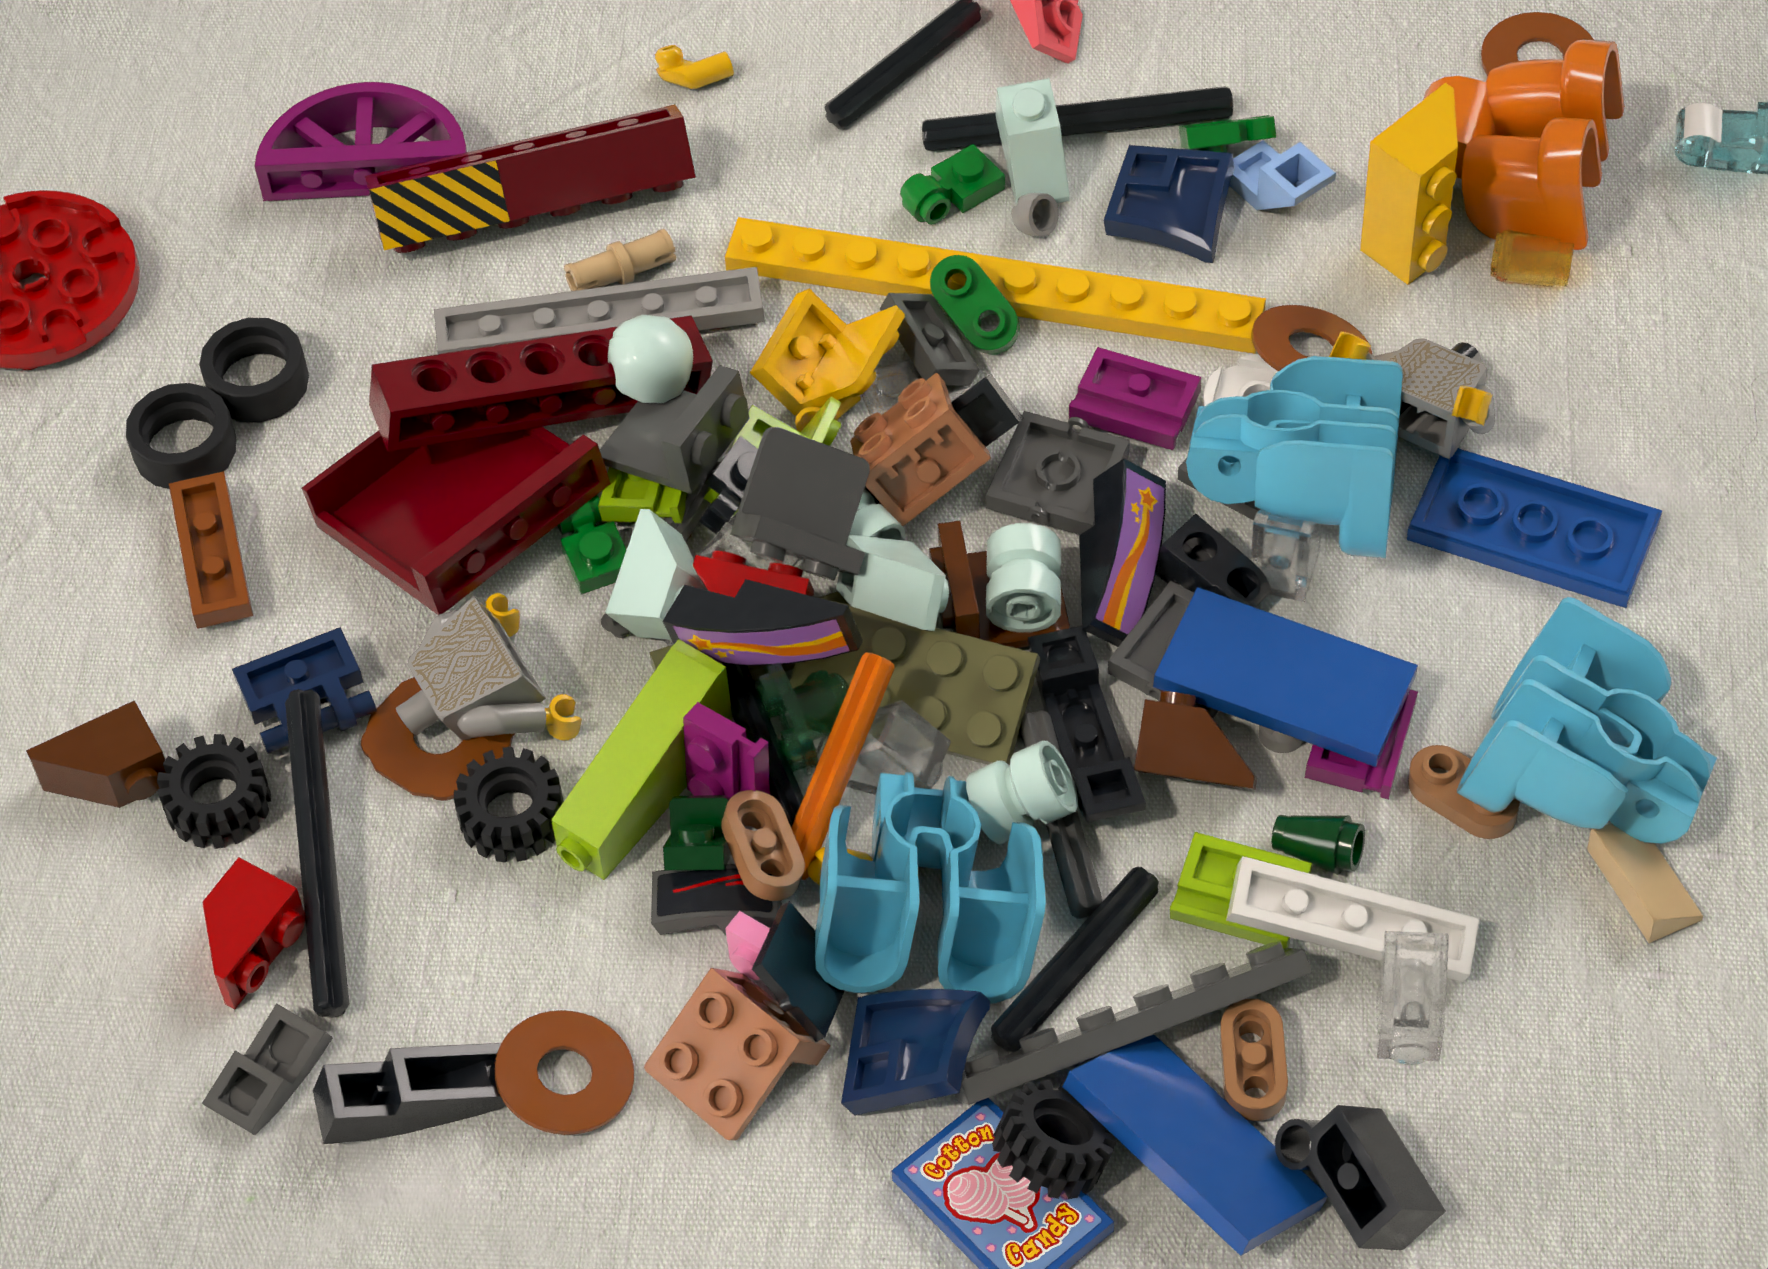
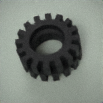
M214 734L213 744L208 745L204 735L194 738L196 748L189 750L184 743L176 748L179 760L177 761L168 756L163 762L166 773L159 772L157 778L160 788L157 789L158 795L172 831L176 829L178 837L184 842H187L192 837L194 846L205 848L207 839H212L215 849L225 848L224 838L232 836L235 844L244 841L242 829L245 827L254 834L260 828L257 816L266 819L269 813L267 802H271V792L261 759H258L256 751L251 746L245 749L243 740L233 737L228 746L224 734ZM226 779L236 783L235 790L221 801L204 804L195 802L192 799L194 792L207 782Z
M503 747L502 758L495 759L493 750L483 753L484 765L480 766L473 759L466 765L469 776L460 773L456 781L458 790H454L455 809L461 833L464 834L466 843L470 848L476 845L478 854L485 858L488 857L493 849L497 862H507L508 852H515L517 862L527 860L525 850L531 847L536 855L544 852L543 838L551 843L556 841L551 820L564 802L559 777L555 768L550 770L549 761L542 755L535 762L533 751L523 748L520 758L515 757L513 747ZM506 793H524L532 798L531 806L515 816L498 817L490 814L487 810L492 800Z
M1041 1080L1038 1088L1033 1082L1026 1083L1022 1090L1017 1089L1013 1093L994 1132L993 1151L1000 1152L997 1161L1002 1168L1013 1166L1009 1176L1017 1183L1023 1177L1030 1180L1031 1182L1027 1189L1038 1193L1040 1187L1043 1186L1048 1189V1197L1059 1199L1063 1190L1068 1199L1078 1198L1081 1191L1086 1195L1097 1184L1114 1151L1117 1138L1062 1087L1064 1083L1061 1082L1058 1090H1054L1051 1080Z

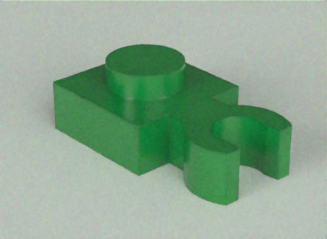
M1263 115L1236 120L1229 119L1179 126V134L1182 148L1228 153L1227 144L1276 138L1274 116Z

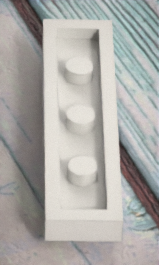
M1243 856L1237 864L1226 921L1464 982L1470 976L1480 918Z

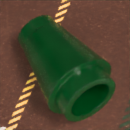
M1278 815L1272 831V849L1310 862L1337 875L1343 870L1354 872L1360 864L1364 850L1365 827L1363 824L1352 822L1349 815Z

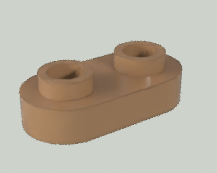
M1444 745L1428 746L1414 755L1410 763L1408 786L1412 795L1419 802L1479 838H1499L1508 834L1514 828L1517 822L1520 801L1513 799L1506 809L1493 813L1457 793L1460 780L1471 761L1469 757L1454 748ZM1442 768L1447 770L1448 772L1440 774L1432 771L1431 769Z
M745 790L735 794L727 803L722 819V831L743 884L753 895L764 900L780 901L791 897L800 885L805 862L783 807L773 796L762 791ZM744 826H751L756 828L757 830L752 831L745 828Z
M1244 999L1238 1001L1225 1010L1220 1025L1224 1097L1245 1119L1262 1121L1279 1113L1287 1098L1288 1076L1283 1021L1279 1012L1263 1000ZM1246 1033H1254L1261 1040L1249 1043L1244 1041L1241 1036ZM1250 1088H1259L1266 1095L1261 1098H1253L1248 1096L1245 1091Z

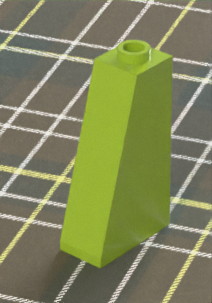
M680 639L670 648L551 820L557 853L567 865L580 872L587 869L605 880L669 808L671 799L674 796H679L687 787L683 717L699 702L733 722L726 666Z

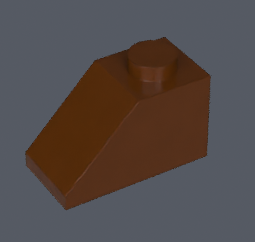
M1161 690L1159 701L1145 699L1134 766L1135 771L1256 790L1257 777L1211 714L1205 708L1194 707L1195 695Z
M135 700L26 750L43 791L121 808L136 800H144L158 792L157 789H160L157 783L158 773H166L163 766L165 761L164 754Z

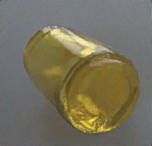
M1514 230L1497 232L1490 276L1495 277L1496 281L1503 283L1509 282L1552 288L1553 285L1567 287L1574 243L1560 242L1561 239Z

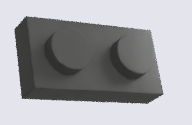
M888 293L880 310L882 311L896 305L905 313V317L897 329L899 332L898 340L915 365L919 375L927 380L935 373H938L946 385L970 386L980 369L932 294Z

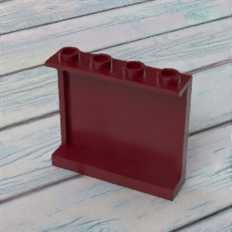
M536 427L387 452L378 430L301 489L319 529L439 615L453 607L611 483L598 444L584 434L569 445L544 427Z

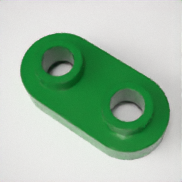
M953 255L941 260L933 269L930 277L932 294L941 308L969 343L979 352L995 355L1011 348L1018 338L1020 323L1010 303L973 259L963 255ZM958 273L965 275L967 280L961 289L952 290L948 287V280L952 275ZM988 315H995L1000 318L999 326L990 332L982 330V320Z

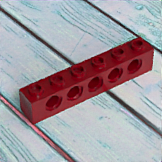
M692 315L670 318L687 333L691 342L693 364L690 378L684 391L697 394L711 376L713 360ZM617 327L372 364L369 406L387 452L629 413L638 400L622 394L617 389L614 368L611 363H608L609 342L613 338V332Z

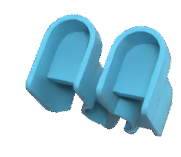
M1313 356L1298 359L1273 376L1270 390L1251 393L1246 397L1220 398L1206 406H1199L1186 460L1189 479L1198 492L1212 501L1224 504L1255 501V507L1276 516L1302 522L1338 525L1339 547L1342 552L1350 556L1386 559L1403 379L1401 365L1393 361Z
M1567 597L1558 604L1508 680L1491 714V719L1495 720L1466 768L1458 785L1457 793L1493 813L1506 809L1512 800L1516 799L1545 815L1579 828L1600 830L1610 821L1614 826L1634 839L1647 843L1663 844L1675 841L1688 832L1717 757L1704 751L1700 745L1687 735L1681 733L1677 722L1667 709L1660 704L1670 690L1672 683L1667 665L1657 649L1648 640L1625 626L1604 616L1583 602Z
M906 772L905 775L880 773L873 815V861L860 859L847 853L845 840L851 806L839 805L834 807L830 818L821 867L820 908L815 929L816 970L824 981L840 990L866 993L890 987L902 977L908 965L918 917V867L941 869L943 918L937 948L938 977L943 988L979 991L991 1001V1004L1010 999L1024 988L1030 977L1046 905L1041 838L1033 826L1024 822H1012L1007 854L1001 866L986 871H972L982 825L978 812L969 803L966 781L955 780L954 776H948L943 790L914 787V775L912 772Z

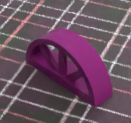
M359 82L323 90L289 108L273 123L263 137L256 154L254 167L263 201L370 196L365 179L367 175L467 153L463 132L455 117L436 99L419 90L403 85L385 82ZM373 127L398 129L380 144H372ZM356 129L355 145H344L333 137L336 134ZM420 136H423L430 140L414 142Z

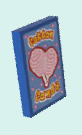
M989 1097L976 1102L891 1170L892 1181L979 1269H1069L1114 1232V1221L1082 1191L1078 1198L1068 1199L1064 1190L1059 1199L1048 1197V1189L1041 1186L1038 1193L1027 1189L1031 1182L1030 1180L1023 1177L1017 1183L1009 1176L1013 1166L1002 1168L997 1161L1000 1152L993 1151L992 1145L995 1136H993L1004 1112Z

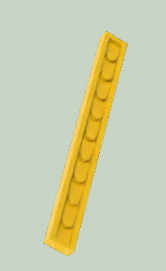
M742 217L737 219L725 254L726 271L757 267L758 276L883 296H887L888 293L932 294L930 277L935 266L946 257L963 255L973 259L982 268L1013 307L1018 317L1256 354V350L1251 339L1252 328L1257 317L1265 311L1266 298ZM954 274L949 278L947 285L952 290L961 289L965 285L967 278L963 274Z

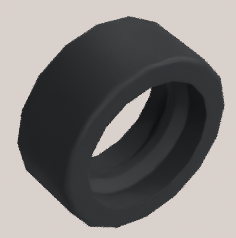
M253 317L234 321L213 333L202 348L199 366L205 386L222 397L233 420L261 423L278 418L294 408L307 391L309 372L299 337L284 323L270 318ZM256 354H270L286 361L280 373L264 383L253 386H239L223 380V376L229 367L245 357Z
M192 383L168 384L151 391L134 405L126 420V440L133 461L140 475L158 487L170 489L169 483L223 472L229 467L236 453V433L230 412L222 397L205 386ZM198 420L206 422L213 427L210 436L198 447L185 452L164 453L152 449L149 445L154 435L165 426L177 421Z

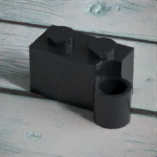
M1337 1105L1321 1121L1290 1119L1282 1124L1277 1131L1275 1152L1278 1160L1291 1170L1313 1172L1358 1248L1404 1250L1446 1212L1387 1116L1380 1108Z

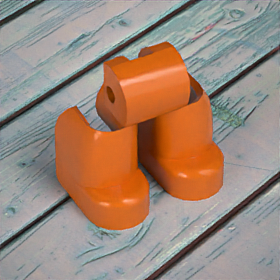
M1577 40L1568 47L1564 59H1533L1510 62L1492 69L1488 74L1486 82L1463 76L1443 77L1433 82L1426 90L1423 100L1444 83L1454 88L1458 141L1455 173L1457 175L1456 178L1462 179L1466 214L1475 227L1489 238L1506 244L1571 250L1584 249L1587 246L1589 236L1582 187H1596L1600 184L1602 179L1601 162L1607 159L1609 153L1606 119L1621 118L1625 109L1617 44L1614 41Z

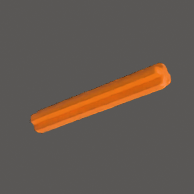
M865 652L860 659L791 827L805 862V869L801 880H806L809 877L808 867L817 858L815 852L822 847L829 829L833 809L840 803L895 669L894 664L890 660L874 653Z

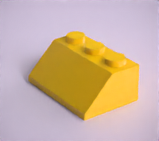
M1447 83L1440 86L1370 141L1360 251L1407 285L1425 271L1428 273L1434 271L1443 262L1448 251L1446 241L1448 224L1452 216V210L1450 209L1452 191L1457 177L1455 167L1458 141L1454 88Z

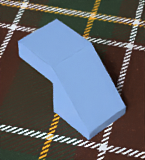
M1262 140L1233 158L1234 171L1229 186L1256 210L1292 207L1335 181L1336 173L1301 142L1279 154Z

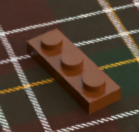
M224 471L169 483L191 608L197 629L252 617L253 611Z

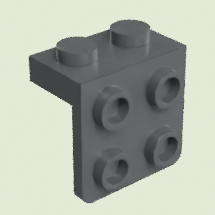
M719 365L697 394L683 390L681 395L665 403H642L638 401L601 447L600 452L605 466L692 494L750 419L748 403L744 395L739 371Z
M779 427L766 429L763 433L730 535L752 542L750 552L778 562H783L785 555L803 560V571L825 579L835 581L838 572L858 575L866 552L846 546L870 472L869 463L861 457Z

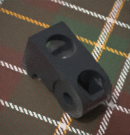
M1197 514L1193 515L1162 544L1156 575L1167 584L1170 581L1176 584L1179 583L1192 592H1195L1198 587L1255 608L1270 593L1269 582L1262 570Z

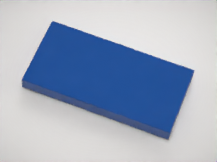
M1458 448L1450 459L1439 455L1409 524L1407 540L1627 608L1658 529L1662 510Z
M1197 587L1154 675L1153 687L1163 691L1195 695L1196 703L1376 767L1416 677L1418 665Z
M1154 1034L1113 1049L1069 1071L1062 1086L1240 1256L1319 1212L1327 1199L1325 1192L1301 1170H1291L1285 1167L1278 1160L1275 1146Z

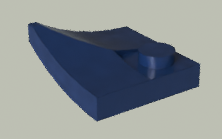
M1129 145L1103 220L1106 235L1161 245L1185 253L1205 263H1213L1222 214L1234 171L1233 154Z
M954 989L901 990L858 997L841 1104L856 1116L960 1093L968 1052L980 1023L990 1010L991 1001L979 991Z

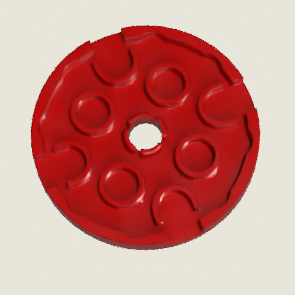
M50 190L27 191L4 196L5 204L0 205V368L32 370L74 357L112 334L128 313L137 294L140 277L139 261L133 241L121 226L119 218L104 205L92 199L69 192ZM33 273L45 275V278L41 277L33 283L26 284L24 288L19 283L21 279L28 278Z

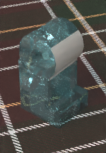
M1758 102L1756 112L1720 110L1706 103H1695L1685 106L1676 117V157L1684 164L1694 167L1768 175V102Z

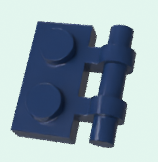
M341 627L232 668L235 681L254 724L256 725L276 716L279 720L280 725L259 733L267 754L289 746L285 702L293 690H314L320 699L326 697L329 706L321 709L323 732L336 727L342 732L357 726L356 719L377 712L369 690L350 698L346 696L344 690L364 682L360 668Z

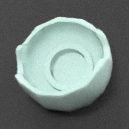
M640 315L620 323L615 329L613 338L609 342L608 363H611L614 368L616 387L622 394L642 403H665L681 395L692 370L693 350L687 333L668 317Z

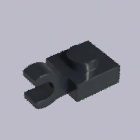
M742 436L734 443L705 483L717 492L718 495L699 522L716 535L739 509L758 451L754 445Z

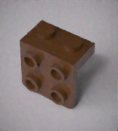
M960 520L938 523L939 547L929 548V559L946 575L945 579L948 581V603L944 612L940 613L943 629L952 628V631L955 633L1013 648L1028 646V637L1070 628L1062 587L1061 616L1056 623L1048 628L1035 632H1013L994 625L986 616V585L990 581L987 576V551L967 553Z

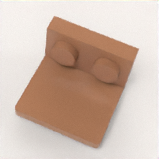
M935 373L927 380L920 378L909 384L898 397L899 402L882 415L877 412L864 419L855 429V436L850 441L853 455L861 457L869 463L870 472L865 486L902 526L906 525L991 459L988 449L953 409L945 381L938 373Z
M710 968L645 1063L644 1069L726 1140L736 1141L785 1070L793 1062L817 1066L831 1045L823 1039L815 1042L789 1011H783L780 1003L744 974Z

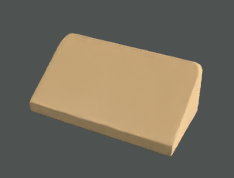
M1613 824L1605 825L1600 830L1591 829L1587 850L1648 943L1702 921L1703 914L1655 843L1634 839Z

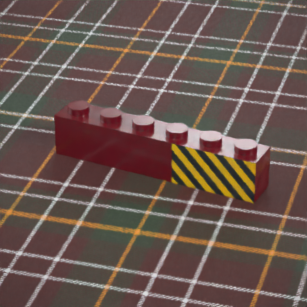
M675 104L365 176L383 249L389 250L394 248V251L397 253L416 251L426 245L425 241L444 236L450 241L467 239L478 233L477 229L498 224L499 228L503 229L519 227L529 222V216L550 212L551 216L570 215L578 212L581 209V204L598 200H601L603 204L625 202L633 197L632 192L652 188L654 192L673 191L684 185L683 180L696 178L684 116Z

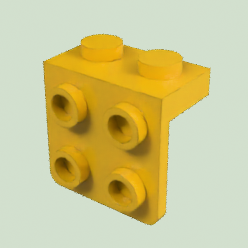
M809 288L795 295L751 369L750 374L794 416H797L801 410L807 407L821 408L831 396L837 400L850 395L858 397L873 384L877 376L874 371L881 357L897 342L899 338L897 329L903 321L905 313L895 305L846 324Z

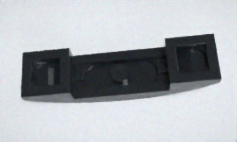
M1082 626L1028 637L1029 652L1036 653L1041 658L1036 673V681L1043 707L1051 716L1061 755L1071 772L1076 786L1078 807L1087 823L1146 810V802L1130 757L1125 758L1101 690L1099 667L1086 631L1082 630Z

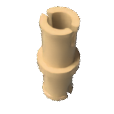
M660 229L656 233L624 245L620 241L613 242L607 245L605 252L575 263L565 264L564 270L567 273L565 277L571 291L599 288L617 281L621 285L627 284L634 280L635 274L665 263L674 262L676 260V255L673 253L676 252L668 232L665 229Z

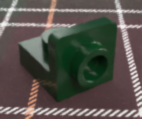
M674 796L669 803L671 834L663 846L664 871L725 869L732 855L722 831V819L727 803L730 800L728 796Z

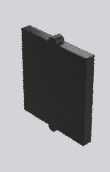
M788 901L780 906L752 970L780 1001L781 1009L785 1012L789 1011L813 1040L818 1042L826 1037L845 990L837 989L824 981L816 970L815 930L794 905Z

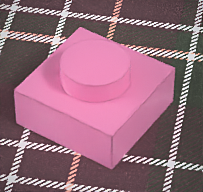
M739 911L725 928L729 958L740 973L750 979L759 980L760 978L752 970V967L770 928Z

